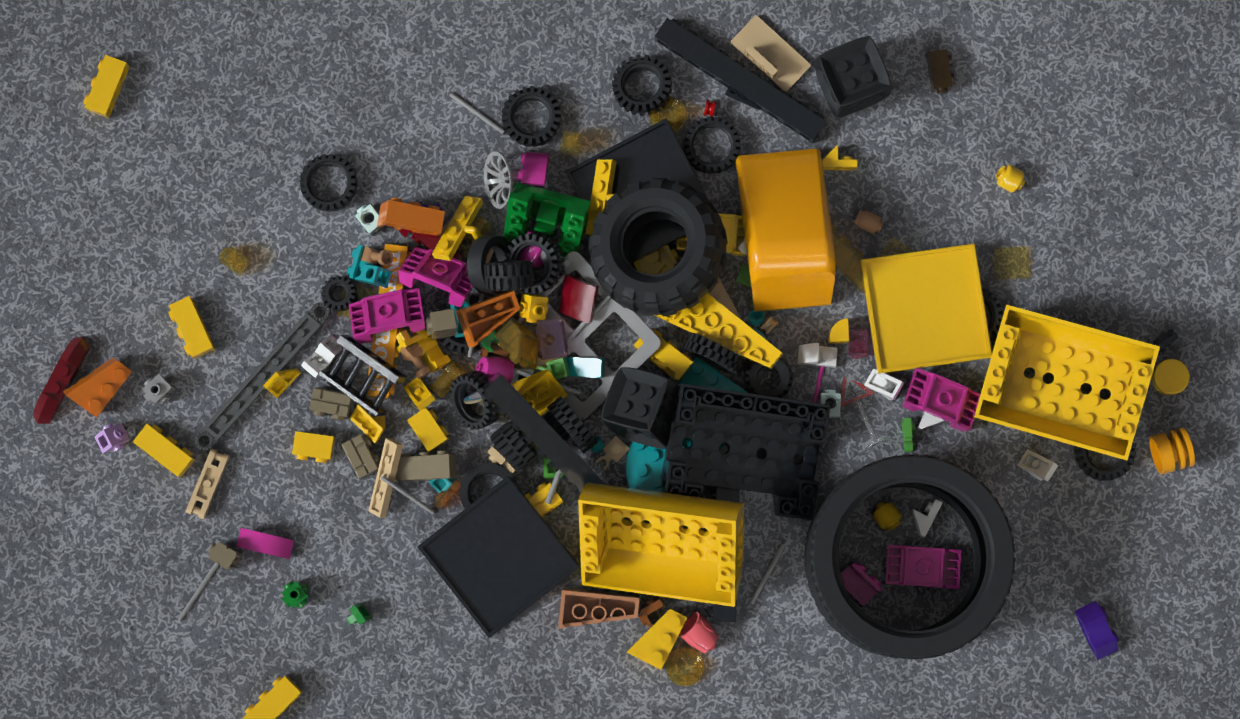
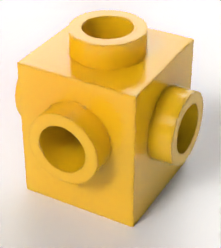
M522 293L519 316L526 318V322L530 323L545 320L548 312V297Z

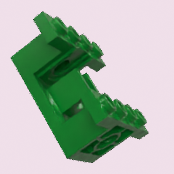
M516 182L514 191L510 192L503 237L510 244H513L511 241L518 238V236L526 234L531 218L537 221L534 228L535 231L553 235L556 224L561 225L562 233L558 244L560 246L559 250L563 252L561 256L565 258L570 252H579L587 225L591 201Z

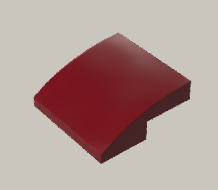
M565 274L559 311L574 319L591 323L599 285L585 282L580 277Z

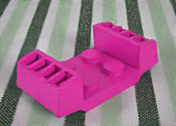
M415 247L398 270L400 283L412 288L417 280L423 281L450 292L448 303L461 307L474 288L468 277L467 264L455 258H452L451 261L435 259L432 255L434 250Z
M419 288L391 291L365 297L361 301L349 304L353 338L359 344L373 342L372 334L409 326L412 333L425 329Z
M916 368L902 407L913 412L921 410L951 423L950 427L954 429L971 431L981 394L940 375Z
M888 545L885 584L959 589L962 550Z

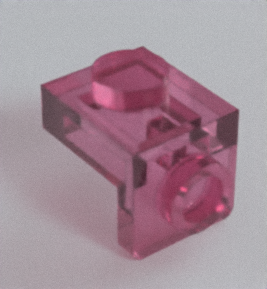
M849 328L848 356H852L854 359L868 357V329Z

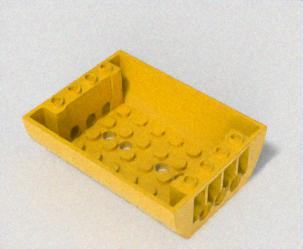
M1006 305L974 417L1128 460L1160 346ZM1029 367L1035 370V376L1031 379L1024 376L1025 369ZM1046 373L1054 375V381L1050 384H1046L1043 381V375ZM1082 384H1090L1092 387L1091 393L1083 394L1080 390ZM1104 388L1109 389L1111 392V396L1107 400L1101 399L1099 395L1100 391Z
M587 483L584 486L578 499L582 585L735 607L743 567L744 503L596 483ZM700 528H706L708 531H703Z

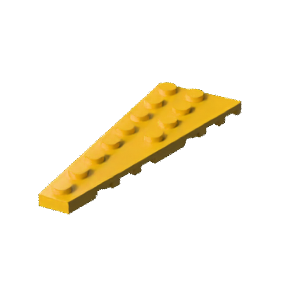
M664 259L653 274L665 273L674 268V266ZM708 293L700 299V303L690 309L685 308L677 311L675 315L664 317L662 315H653L691 333L711 339L727 347L729 350L771 369L783 355L780 350Z

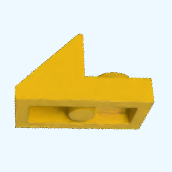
M838 145L822 160L823 170L857 169V160H853V157H841V160H838Z
M418 377L403 387L419 411L428 407L435 400L434 396Z

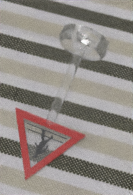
M844 371L840 407L856 402L872 437L864 442L865 451L886 444L890 441L888 435H875L860 399L875 393Z

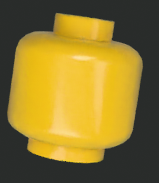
M1011 164L1003 165L996 174L997 185L1012 193L1017 189L1021 190L1025 184L1024 172Z
M882 501L875 506L876 510L873 513V518L881 529L891 531L900 525L902 515L893 502L885 503V501Z

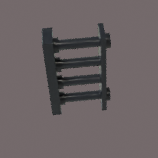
M340 335L337 343L342 345L341 353L331 371H320L319 375L324 378L323 381L325 383L334 385L366 408L367 413L371 416H385L387 412L380 406L392 385L404 383L407 376L367 347L359 344L350 335ZM353 353L356 355L357 360L346 380L343 381L337 374L348 354ZM367 363L371 366V372L358 392L351 385L363 364ZM382 374L386 377V382L375 401L372 402L366 395L377 375Z

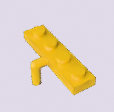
M597 160L585 233L589 236L593 234V223L597 214L605 209L607 201L614 195L612 194L617 161Z
M464 196L432 253L435 259L451 261L466 233L472 234L474 240L481 237L478 229L471 226L483 205L481 198Z

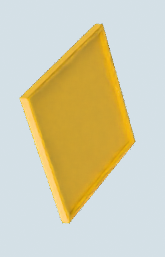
M975 244L860 260L877 374L991 358L992 349Z

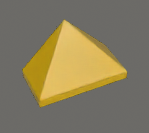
M357 404L350 419L374 443H377L385 430V416H371L367 413L366 408Z

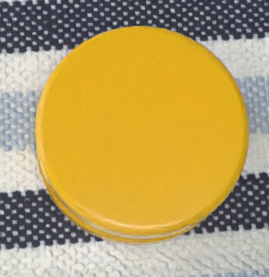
M1167 359L1158 363L1154 367L1151 377L1154 388L1159 393L1168 396L1182 392L1187 387L1190 379L1187 367L1176 359Z

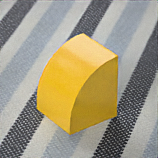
M848 318L838 321L832 327L828 337L829 344L849 342Z

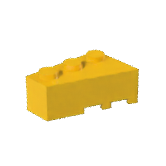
M654 328L653 331L661 339V346L648 359L678 383L692 367V359L684 352L683 354L679 352L677 346L668 340L666 342L661 338L663 335ZM641 338L634 344V348L637 350L643 345Z
M669 609L627 653L661 670L687 617Z

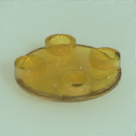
M670 97L669 101H665L666 105L664 107H659L660 111H652L649 119L651 124L654 125L667 118L673 131L676 132L685 124L687 111L680 100Z
M682 647L674 650L668 656L665 669L669 679L676 685L691 686L702 677L704 662L697 651L688 647Z

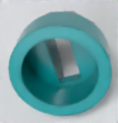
M752 310L748 315L752 326H760L764 321L762 311L754 312Z
M596 436L594 438L597 444L590 451L600 453L604 448V444L601 438Z

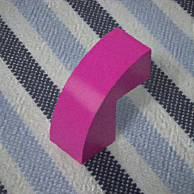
M241 528L236 547L290 559L294 540Z

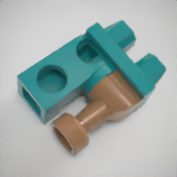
M358 245L357 248H354L352 252L353 265L348 267L346 273L349 278L362 283L388 288L392 271L376 265L377 261L384 266L391 265L393 262L392 252L387 250L378 251L363 245Z

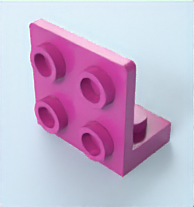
M852 562L841 573V577L847 592L864 607L877 592L882 590L880 587L881 583L874 576L869 577L865 573L867 571L866 568L859 562L856 564Z

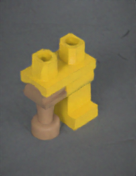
M425 329L412 333L414 336L412 338L407 330L396 335L397 341L400 344L396 349L398 353L402 354L404 360L412 361L417 368L415 374L418 379L442 369L451 362L448 355L444 356L437 340H432V335H428Z

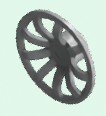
M495 151L491 152L486 159L484 184L491 204L498 209H502L508 205L510 192H512V188H515L516 182L519 183L517 170L510 169L506 157L501 152ZM495 156H499L497 163L495 162ZM502 159H503V161H504L505 164H506V167H505V168H504V167L502 166V164H501V163H502ZM490 162L496 170L489 166ZM488 173L498 178L488 180ZM498 183L499 185L490 192L489 185ZM509 189V194L507 197L505 193ZM498 192V194H497V196H496V201H495V200H494V195ZM501 196H502V199L505 201V202L502 203V204H501V202H500Z

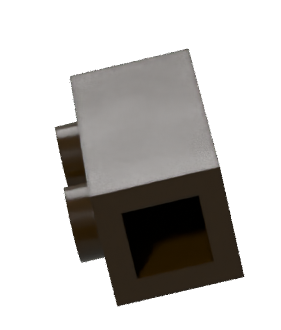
M947 49L929 51L926 58L931 91L937 92L938 95L946 94L953 87L952 84H955L954 73L950 72V66H952L951 54L948 55Z

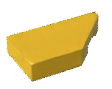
M297 368L277 371L263 386L278 398L301 372Z

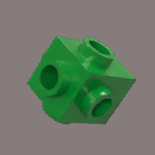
M293 580L283 587L285 590L281 592L284 596L281 599L288 608L291 606L292 608L298 607L301 609L308 603L307 599L311 597L308 593L310 592L308 586L300 581L295 583ZM293 591H297V598H292L291 593Z

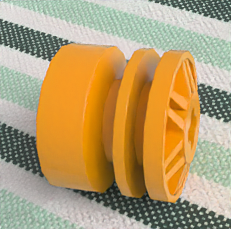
M1183 427L1178 428L1176 431L1170 430L1169 439L1165 433L1149 437L1153 462L1161 475L1175 471V463L1180 470L1184 469L1185 465L1188 468L1195 465L1193 445L1187 431Z

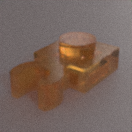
M455 480L445 493L441 491L436 496L435 500L437 502L434 505L442 510L458 492L461 484Z

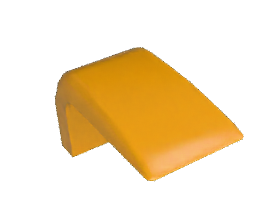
M806 149L737 156L735 161L754 312L831 305L836 263L820 150Z

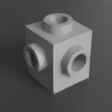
M158 374L155 378H149L144 383L145 387L142 389L145 392L144 398L150 404L154 402L157 405L167 402L171 397L170 394L175 390L161 374Z

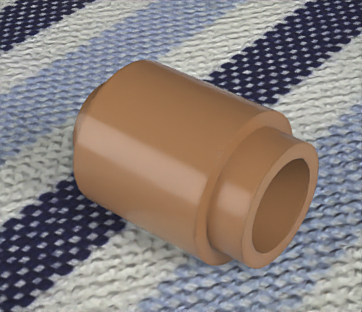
M860 210L854 224L858 225V228L874 235L875 232H880L884 222H881L882 217L867 210Z

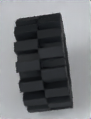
M336 275L334 278L330 277L329 281L326 280L324 282L325 286H322V300L333 310L346 311L349 308V304L356 302L355 299L358 297V294H356L357 288L345 276ZM338 286L344 287L347 292L346 297L340 301L335 300L332 295L333 290Z
M549 410L541 416L564 441L569 439L567 432Z

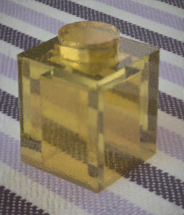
M564 130L560 152L579 157L583 134Z
M232 246L225 248L219 255V262L239 277L251 263L249 259Z

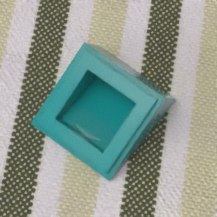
M456 478L430 480L429 483L442 496L458 480Z

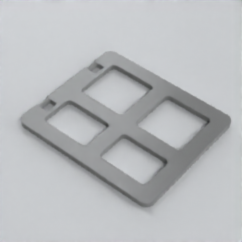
M570 252L565 257L570 261L569 265L564 268L565 274L570 275L573 271H578L587 282L599 285L598 294L604 298L607 293L595 277L591 265L579 252ZM565 274L562 278L557 279L559 282L557 285H553V288L535 294L548 297L564 281ZM612 298L595 314L592 322L587 323L570 343L566 339L573 333L574 329L547 303L548 312L545 320L562 337L563 343L545 360L541 359L516 332V328L526 318L520 317L516 320L514 316H511L497 327V332L535 373L542 371H535L536 367L540 365L547 366V361L568 357L572 352L577 353L579 357L600 358L586 343V339L613 312H616L643 340V345L616 371H612L606 364L604 365V378H600L602 385L584 402L575 394L565 391L567 396L563 398L577 416L583 417V419L588 418L605 401L612 381L621 367L638 369L661 346V339L636 312L622 307ZM556 379L558 383L567 386L561 379Z

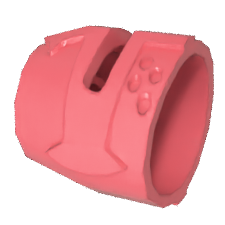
M693 612L689 616L679 635L690 646L702 653H707L709 650L713 651L717 646L715 643L719 637L712 624L699 612Z

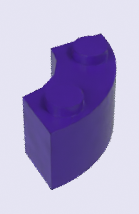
M1094 601L1075 610L1079 625L1097 660L1119 650L1117 645L1119 638L1115 631H1111L1106 620L1108 615L1103 606L1099 607L1097 602Z

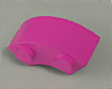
M526 151L525 154L522 153L521 165H523V169H519L518 180H521L522 184L545 188L549 153Z

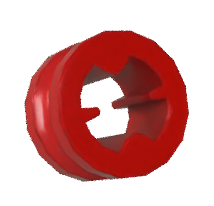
M707 99L704 116L710 115L713 117L716 101L710 102Z

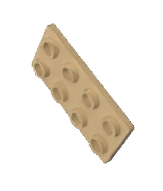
M757 15L731 40V44L783 91L787 92L811 67L808 61Z

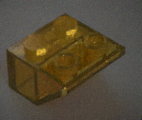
M510 320L495 335L499 340L498 345L504 351L507 350L509 352V358L515 364L519 363L523 368L528 367L535 370L537 368L539 340L529 328Z

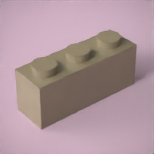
M453 309L430 312V316L426 321L427 334L432 335V340L455 336L456 322Z
M437 451V455H431V452H420L419 456H413L412 453L401 454L395 481L456 478V456L449 454V451Z

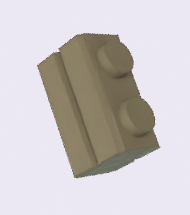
M314 387L309 410L314 411L313 415L325 417V414H330L332 419L343 421L344 417L349 418L353 399L342 392Z
M360 434L341 444L358 479L361 480L378 471L380 458L377 453L373 455L370 449L373 445L368 436L364 437V435Z
M223 542L213 543L208 550V553H210L209 559L219 563L220 566L228 570L235 569L242 558L241 552Z

